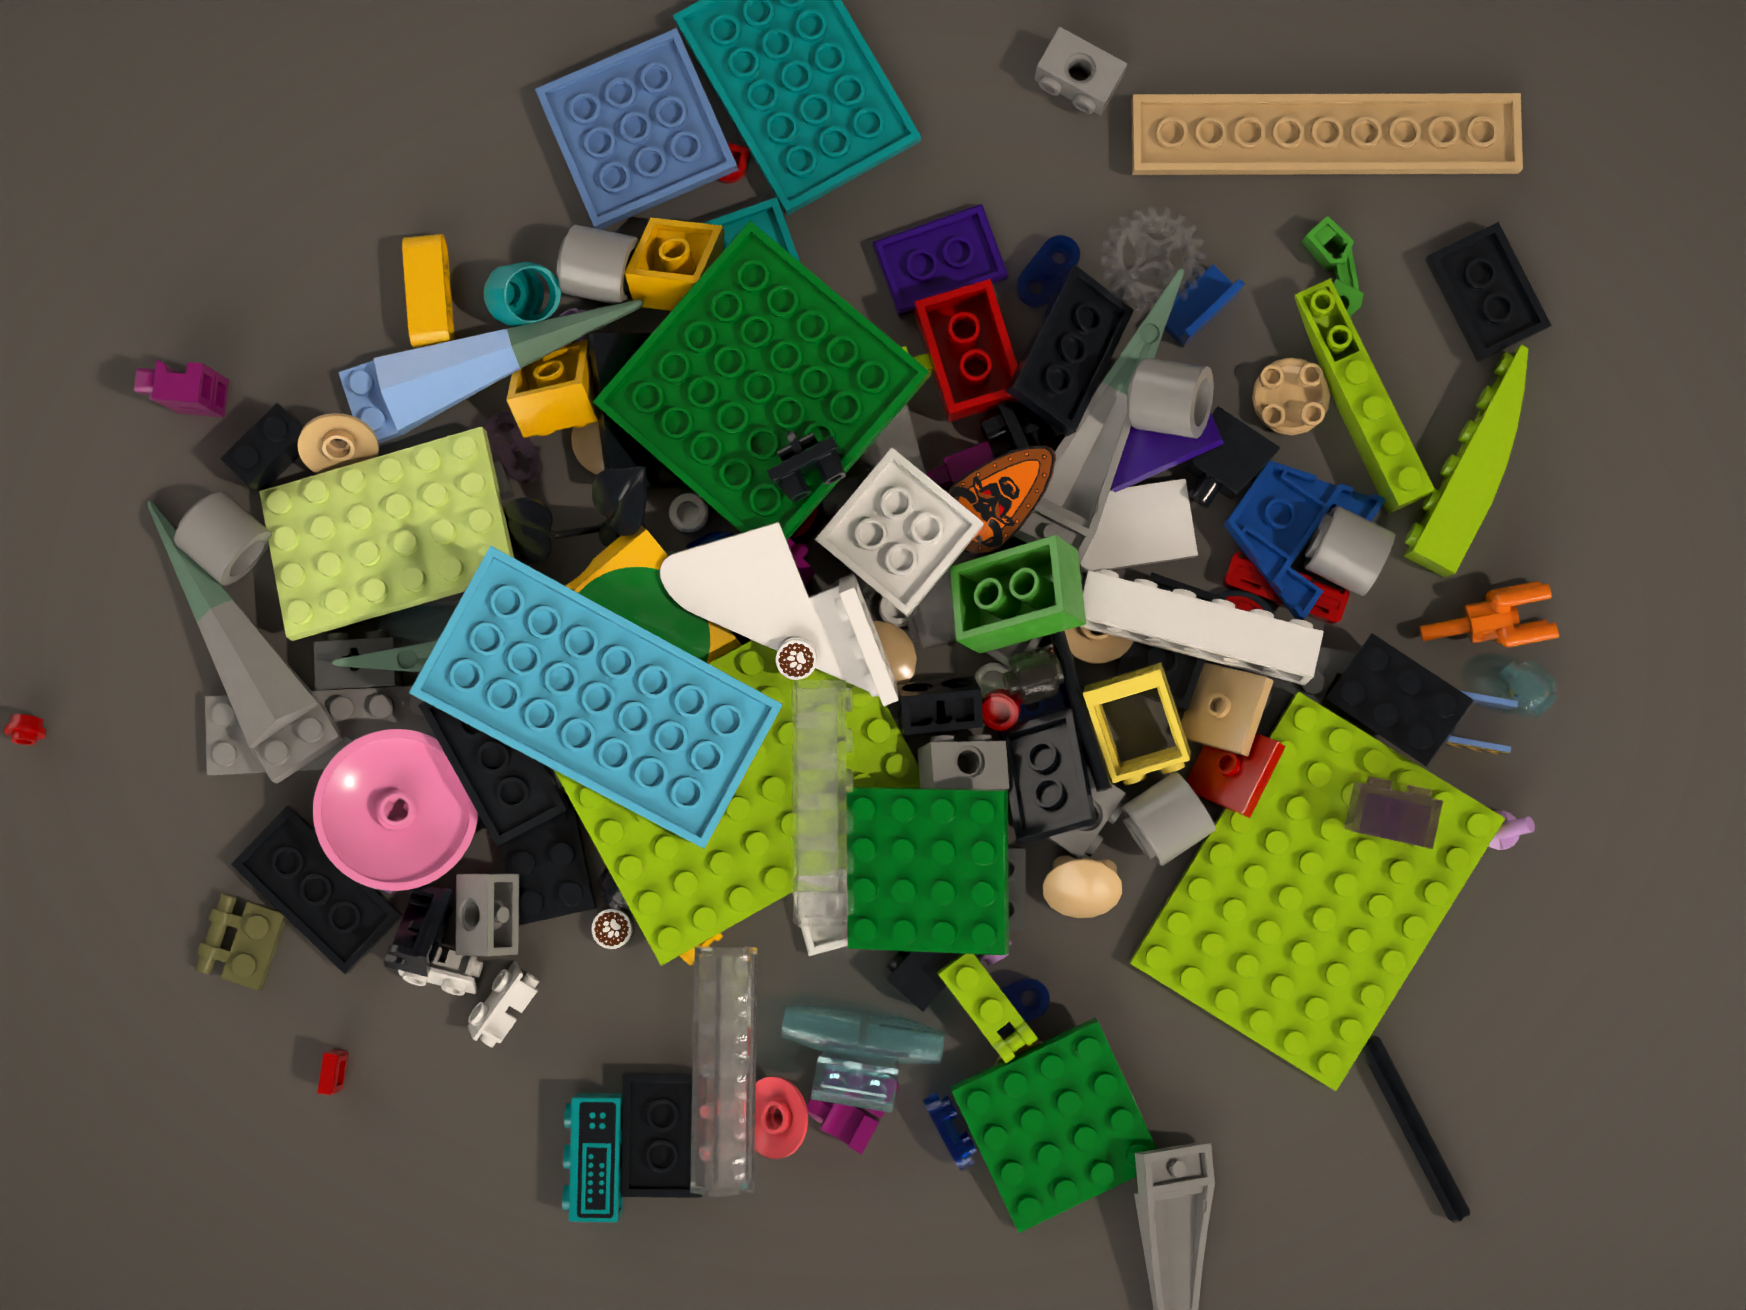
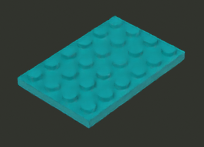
M699 0L673 15L675 24L787 216L921 142L919 131L842 0Z

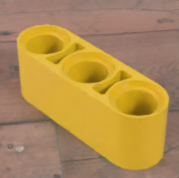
M443 234L403 237L402 254L407 318L412 347L421 348L455 340L449 258L445 237Z

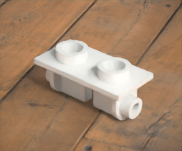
M439 947L428 977L398 970L399 975L403 976V980L408 983L425 986L426 982L440 985L441 989L447 993L462 996L465 992L477 993L475 979L472 976L480 977L483 962L477 961V956L456 955V951L449 950L445 963L438 962L442 953V948Z
M515 961L508 970L503 969L497 975L492 984V993L484 1003L479 1002L474 1007L468 1018L469 1025L467 1027L473 1040L477 1041L480 1037L483 1043L492 1048L496 1042L501 1043L517 1021L516 1017L506 1012L508 1007L511 1006L522 1013L538 992L536 986L540 981L528 972L522 977L524 974Z

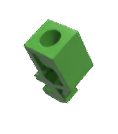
M1326 216L1303 238L1301 243L1324 270L1334 269L1336 280L1333 284L1341 300L1345 302L1346 310L1351 317L1361 307L1364 293L1359 290L1352 253L1354 240L1329 216ZM1331 240L1338 245L1339 250H1342L1338 258L1335 259L1333 254L1324 248Z

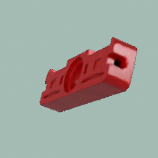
M1236 552L1231 556L1228 563V571L1225 573L1222 581L1226 588L1250 592L1260 596L1266 602L1286 608L1248 557L1243 556L1239 558L1241 552ZM1299 573L1307 580L1311 581V576ZM1312 581L1314 585L1324 592L1307 616L1328 624H1335L1341 621L1349 599V591L1344 589L1340 593L1339 589Z

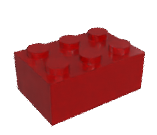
M991 279L915 301L914 315L926 354L928 353L933 367L931 370L948 423L996 409L998 403L1007 399L1010 404L1019 402L1005 392L1018 365Z

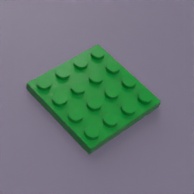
M847 787L848 949L1007 955L1009 953L1008 789Z
M1092 1018L1015 1055L1016 1057L1007 1064L1004 1061L950 1086L951 1092L1018 1233L1137 1177L1135 1153L1157 1149L1096 1018Z

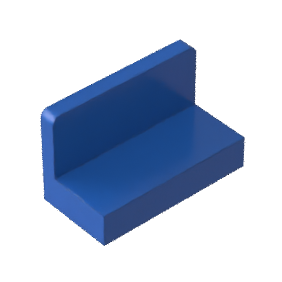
M1214 264L1211 265L1174 301L1165 330L1183 348L1238 296L1245 283L1238 279L1233 284Z

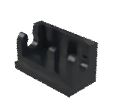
M426 884L413 888V893L410 895L409 903L398 931L387 951L384 966L428 977L453 913L454 902L453 889L446 887L442 889Z

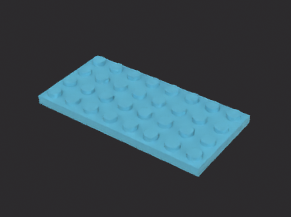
M492 546L486 552L409 692L417 698L705 849L783 705Z

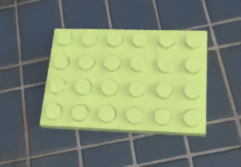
M482 426L259 491L265 525L272 532L268 542L285 634L292 641L465 592L490 546L514 558L487 431Z

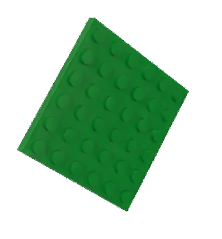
M749 221L602 390L593 403L741 533L779 522L787 541L840 480L826 485L818 469L804 476L812 493L808 497L793 503L782 489H779L771 481L767 470L784 462L781 461L777 450L790 444L786 432L794 429L799 439L813 432L818 443L833 436L844 454L840 458L846 474L928 380L931 373L758 226Z

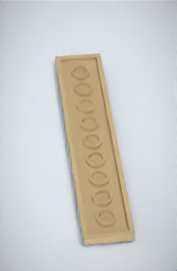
M1521 93L1133 94L1131 99L1132 175L1519 174L1523 169Z

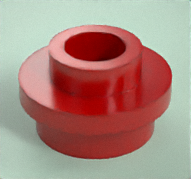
M24 714L12 715L10 722L4 726V733L11 737L13 743L20 745H35L37 740L46 738L47 730L43 728V719Z

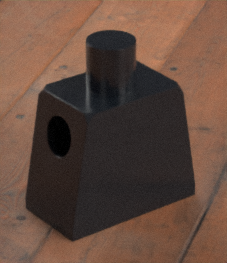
M1219 406L1213 411L1212 416L1224 444L1191 458L1186 467L1188 472L1199 478L1188 496L1197 504L1206 508L1209 507L1218 492L1229 499L1235 497L1281 448Z

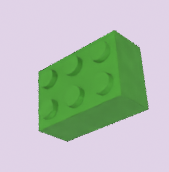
M1057 535L950 566L956 641L979 654L1086 625L1078 549Z

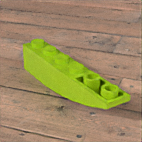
M1331 278L1295 294L1294 299L1318 363L1327 379L1330 392L1379 496L1385 499L1383 505L1387 513L1391 514L1424 499L1435 488Z
M1522 344L1510 354L1505 352L1499 359L1494 369V373L1498 375L1492 387L1487 386L1481 393L1476 403V407L1480 408L1474 421L1469 420L1458 437V441L1462 442V445L1457 455L1451 454L1441 469L1440 475L1445 478L1439 489H1435L1425 499L1422 509L1427 511L1420 524L1417 522L1413 524L1404 540V543L1409 545L1403 555L1404 557L1444 578L1455 574L1492 505L1506 470L1518 429L1525 391L1529 348Z

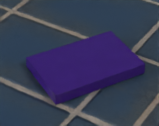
M982 204L873 242V248L898 317L914 312V303L917 300L991 279L992 284L1008 279L1007 270Z
M1211 412L1202 435L1197 439L1138 430L1131 426L1111 485L1112 490L1116 493L1224 444Z

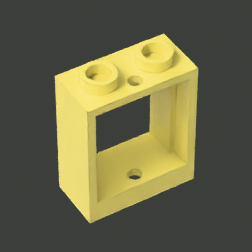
M1162 663L1085 686L1083 696L1112 783L1123 781L1124 785L1134 784L1146 779V773L1160 769L1163 774L1172 773L1184 768V762L1190 761V748ZM1157 687L1176 746L1121 762L1102 704Z

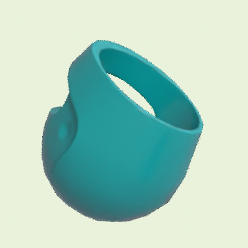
M533 262L497 266L490 273L484 286V302L490 314L499 322L512 327L532 324L548 318L556 311L561 298L559 281L555 275L546 267ZM535 271L545 278L550 291L548 304L538 315L536 314L542 307L544 290L541 279Z

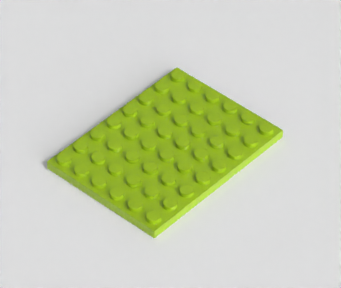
M750 640L709 662V665L783 705L705 849L554 770L661 966L847 862V787L920 788L919 766L887 705L883 706L879 696L872 697L870 692L817 668L804 679L792 680L786 678L777 668V651L754 640Z
M1296 691L1268 738L1276 740L1286 747L1251 817L1247 818L1223 808L1214 823L1216 830L1205 837L1130 958L1129 963L1316 1080L1337 1091L1506 818L1304 694Z

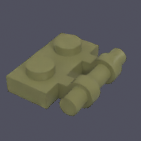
M221 893L217 907H212L208 918L212 922L205 942L201 941L197 954L200 957L195 970L211 974L215 960L226 963L221 979L257 991L263 990L287 918L279 910L252 901L246 903L243 915L234 913L232 911L237 897ZM227 926L238 928L231 949L221 946Z

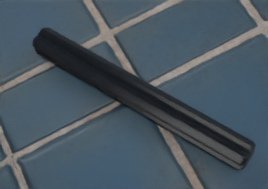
M1371 1036L1361 1051L1446 1216L1453 1223L1465 1220L1470 1216V1209L1381 1039L1378 1036Z

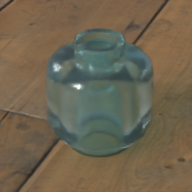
M1527 660L1520 665L1512 661L1497 677L1502 682L1497 690L1498 697L1519 701L1518 707L1511 708V710L1520 718H1528L1531 715L1535 719L1539 718L1559 698L1555 693L1558 687L1557 681L1534 660Z

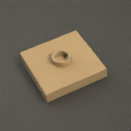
M1204 662L1188 710L1184 712L1181 721L1186 739L1248 756L1274 681L1265 676Z

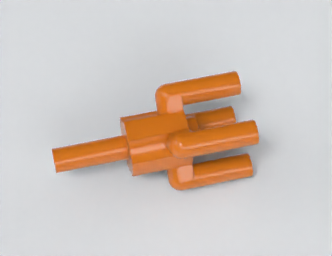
M1534 581L1490 590L1485 595L1486 601L1464 606V618L1419 626L1421 640L1423 642L1468 633L1472 644L1494 640L1504 647H1513L1558 638L1557 624L1555 622L1548 623L1547 619L1520 624L1516 605L1551 599L1550 586L1548 583L1541 584L1540 581Z

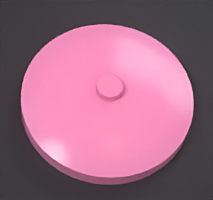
M389 729L373 732L345 746L334 756L323 771L313 801L315 832L329 860L352 880L374 889L388 891L418 888L446 874L457 864L468 849L478 820V812L438 740L427 734L406 729Z

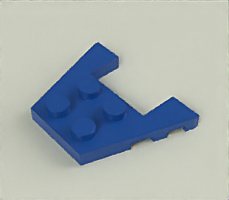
M1269 460L1223 525L1295 619L1304 620L1324 591L1293 570L1290 565L1315 531L1324 514L1329 509L1332 510L1338 505L1372 521L1385 502V499L1375 494L1368 496L1353 491V487L1341 483L1335 485L1316 479L1317 475Z

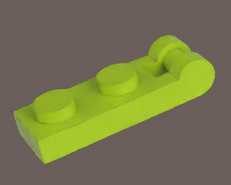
M959 954L936 972L1006 1064L1016 1057L1014 1052L1025 1044L1030 1046L1038 1040L1037 1036L974 954ZM1010 1022L1016 1031L1003 1040L997 1031Z

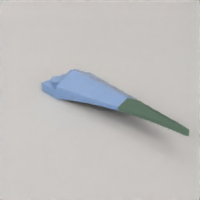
M634 300L373 358V361L338 373L352 416L365 422L374 431L378 443H382L408 433L525 366L640 309L643 302Z

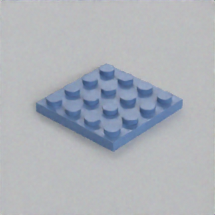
M677 28L535 89L595 229L601 230L738 171L737 164Z

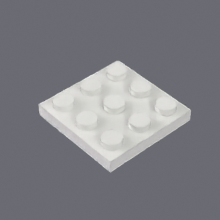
M891 447L815 540L908 617L985 524Z

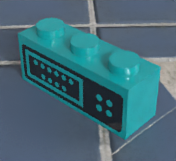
M577 1093L572 1097V1103H566L564 1125L565 1128H571V1143L564 1146L563 1166L564 1169H570V1184L563 1187L562 1208L563 1210H569V1222H618L622 1217L623 1093Z

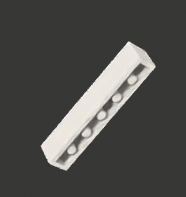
M1096 569L1095 572L1088 570L1082 586L1086 625L1079 626L1081 628L1304 686L1314 677L1324 631L1314 629L1313 624L1299 619H1292L1286 622L1275 619L1274 614L1269 611L1252 609L1248 612L1236 609L1235 604L1227 600L1213 599L1212 602L1196 598L1197 595L1188 590L1174 589L1171 592L1157 588L1158 585L1149 580L1135 579L1132 582L1120 579L1119 575L1111 570Z

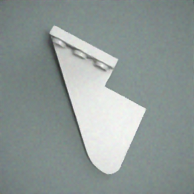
M779 522L673 553L663 561L660 568L661 581L674 601L687 611L776 651L789 638H804L816 650L817 662L815 668L870 692L872 697L879 696L883 706L899 701L895 676L855 574L840 578L839 585L808 596Z

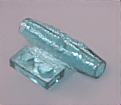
M836 1005L786 1006L781 1038L823 1052L818 1056L811 1094L812 1100L892 1113L899 1072L895 1064H940L945 1032L901 1016Z

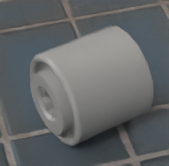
M573 225L564 237L558 254L557 278L561 292L567 295L615 305L629 302L631 293L624 273L639 243L638 238L581 225Z
M1154 358L1142 360L1132 375L1127 393V410L1132 427L1138 430L1197 439L1200 437L1207 425L1213 401L1214 382L1211 368L1203 365Z
M218 491L200 499L189 508L179 522L174 541L177 547L221 585L227 586L241 579L259 562L269 548L268 539L272 536V532L229 495Z
M1337 505L1329 514H1324L1321 522L1315 529L1305 551V557H1307L1305 569L1363 597L1371 589L1389 556L1396 536L1395 532Z
M1176 771L1170 773L1122 806V812L1125 816L1123 822L1143 853L1149 859L1153 858L1159 865H1165L1216 830L1210 815L1198 796Z

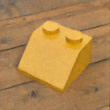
M651 217L624 273L633 301H642V307L672 311L723 252L724 227L722 225Z
M588 339L570 343L512 373L506 400L523 438L535 435L546 436L557 430L570 427H585L592 422L598 421L597 408L593 403L595 393Z

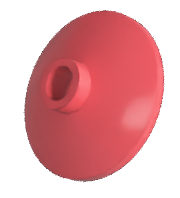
M778 1076L766 1077L757 1081L748 1091L742 1108V1124L750 1145L759 1154L770 1159L788 1157L801 1146L807 1132L808 1111L801 1092L791 1081Z

